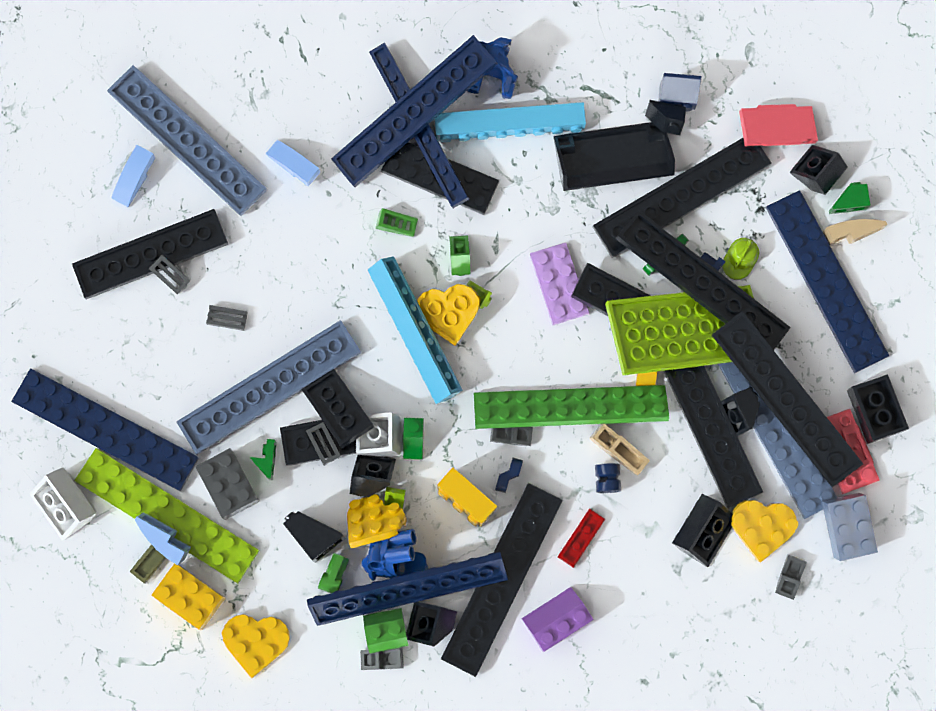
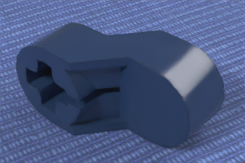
M512 457L509 470L501 474L499 473L495 491L506 493L509 480L519 477L523 460Z

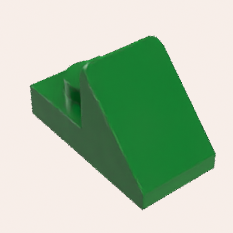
M267 439V444H263L262 455H265V458L250 457L269 480H273L277 444L275 439Z

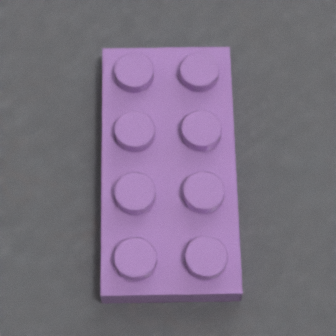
M562 243L530 253L552 326L589 315L587 305L570 297L578 282V277L567 244Z

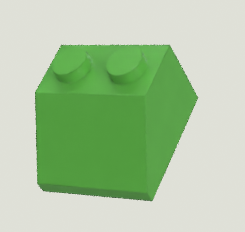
M402 608L363 615L369 653L409 646Z

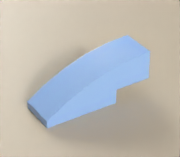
M279 140L266 152L269 158L307 186L320 174L317 166Z
M136 145L116 184L111 197L113 200L126 207L130 206L147 178L146 173L156 158L152 152Z
M144 512L135 518L141 532L157 551L176 565L185 560L191 547L174 538L177 533L175 529Z

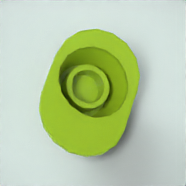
M739 238L731 244L723 259L726 262L722 266L725 275L729 278L741 280L752 271L760 254L759 247L753 240Z

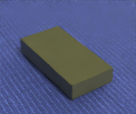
M151 544L129 572L146 584L165 561L166 557Z

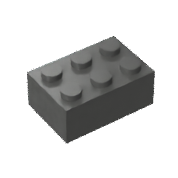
M231 448L195 466L222 519L226 520L259 502Z

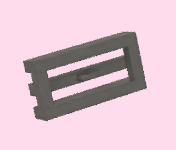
M163 254L149 267L176 294L190 282V279ZM160 262H165L175 273H177L184 280V282L182 283ZM158 266L160 269H162L172 280H174L179 285V287L176 288L157 269H155V267Z
M209 305L206 324L244 331L248 312ZM213 311L242 315L243 317L239 318L228 315L213 313ZM212 317L241 322V325L212 321Z
M324 422L306 430L324 466L341 458ZM318 429H323L336 455H331ZM314 431L328 456L326 460L312 435Z

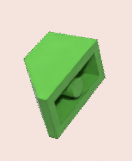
M468 235L449 236L451 275L464 276L471 274Z

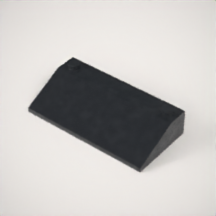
M652 122L553 136L563 191L675 175V157L668 134L659 130Z

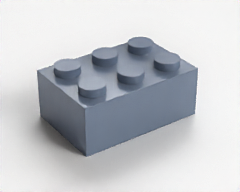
M855 493L822 501L832 553L835 559L844 561L878 553L866 495Z

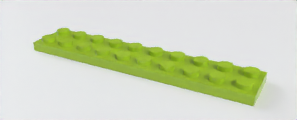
M95 448L74 480L134 519L144 512L175 529L177 533L174 538L191 547L188 553L239 584L260 551Z

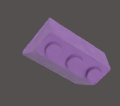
M571 587L521 618L542 652H545L594 620L584 603Z

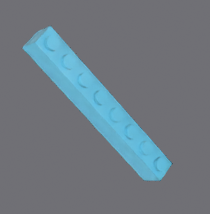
M584 102L441 113L435 118L436 138L442 143H447L454 139H459V141H468L470 138L485 140L494 136L496 138H506L508 135L523 137L526 134L540 136L547 132H552V134H561L563 131L578 133L584 130L586 125Z
M394 256L380 259L368 269L371 279L435 403L447 401L463 390Z

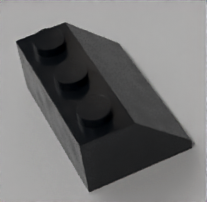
M701 494L681 529L676 534L672 544L702 565L709 567L732 529L733 513L718 500Z

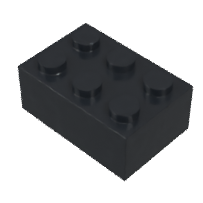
M888 374L852 386L847 390L867 444L909 429Z

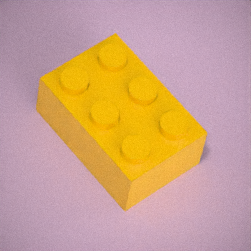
M454 467L437 484L438 494L446 501L450 499L453 502V508L460 514L462 512L467 514V520L475 527L477 525L482 527L497 509L496 504Z
M175 563L151 595L198 630L204 629L225 600V597L181 565H176Z

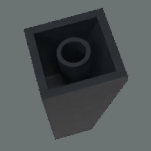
M293 511L284 518L286 521L283 525L314 563L346 539L341 532L299 511L296 513Z

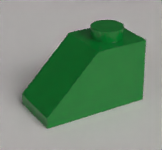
M861 182L849 184L850 186L845 189L830 208L829 214L866 211L871 206L868 185L861 184Z
M404 418L403 459L423 460L424 418Z

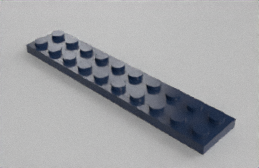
M472 35L333 156L331 160L352 186L356 188L498 64L497 61L478 39Z
M799 190L767 205L766 210L854 374L889 357L886 348L801 191Z
M31 368L11 401L180 492L200 458Z
M501 552L490 553L486 556L470 558L457 563L453 562L441 567H432L428 570L412 572L408 575L392 577L383 581H375L363 586H354L350 589L334 591L322 596L317 595L307 599V606L316 625L320 626L505 581L508 578Z

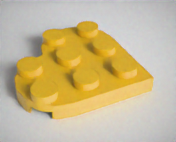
M456 284L449 287L445 292L440 289H430L422 293L417 302L431 330L456 346L477 315L481 298L472 287L466 284Z
M377 494L363 497L359 500L354 499L349 503L347 524L351 548L389 539L398 535L397 531L402 526H406L407 518L399 504L391 503L390 505H384Z
M744 500L733 509L731 525L742 542L760 563L785 543L798 528V521L794 511L782 503H771L764 506L756 500Z
M238 615L229 619L222 630L223 642L226 648L251 678L281 655L288 647L290 632L286 624L274 617L256 621L253 617Z

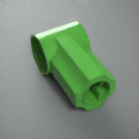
M333 553L328 568L321 577L318 589L328 593L339 591L343 581L342 576L349 559Z

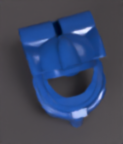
M499 37L489 43L479 41L498 63L486 75L500 79L502 81V98L511 99L515 87L514 83L518 79V76L514 74L509 66L507 58L510 51L508 46H511L512 39ZM483 77L467 92L479 94Z
M414 529L397 531L398 535L370 543L369 553L361 563L372 581H375L376 577H400L412 572L429 569L425 555L420 552H414L412 545H415L417 542ZM393 564H397L396 572L393 568Z

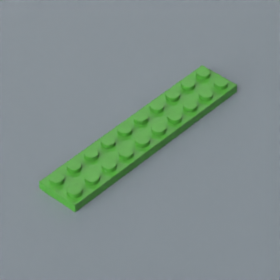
M665 385L474 393L475 429L669 421Z

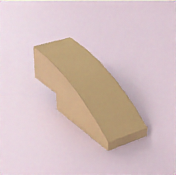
M875 219L849 220L826 227L823 234L829 245L844 238L847 239L849 244H852L884 229L888 224L886 221Z
M601 424L589 438L637 476L650 461L606 424Z

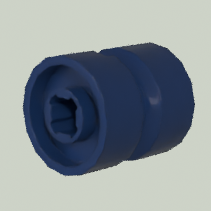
M606 463L595 465V476L598 478L596 481V493L621 492V480L618 479V476H620V464Z

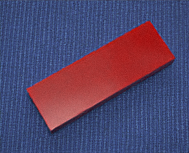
M589 508L557 558L574 568L605 521V518Z

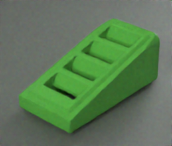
M382 208L379 211L375 229L414 237L418 218ZM388 217L387 223L384 224V218ZM392 218L395 219L394 226H391ZM400 220H403L402 227L398 228ZM407 221H408V222H411V223H410V227H409V231H408V230H405V229H406V225H407Z

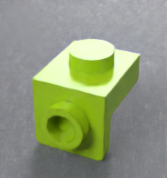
M469 280L467 285L472 287L481 298L480 309L487 307L492 300V297H490L492 292Z
M387 487L384 505L398 503L400 508L403 509L406 490Z

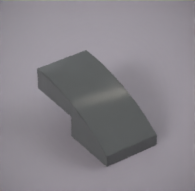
M533 427L491 428L490 442L531 446Z
M787 554L775 590L776 594L794 600L807 563L805 560Z
M403 648L369 653V650H360L361 670L404 668Z

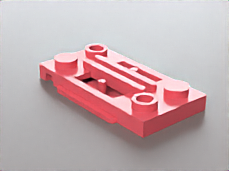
M795 104L758 105L756 108H741L739 111L745 146L815 144L818 141L812 106L797 107Z
M851 409L828 416V420L863 463L862 466L838 483L842 494L880 481L873 465L874 461L862 432L855 422Z

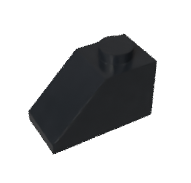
M649 100L645 116L662 132L680 136L685 123L686 107Z

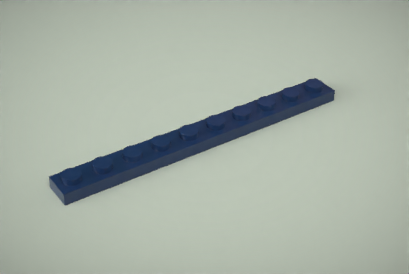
M384 42L369 51L393 99L397 102L410 90V87ZM428 124L414 138L450 206L454 209L469 200V197L431 126Z

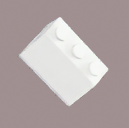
M64 467L46 474L29 494L62 541L88 524L97 514Z

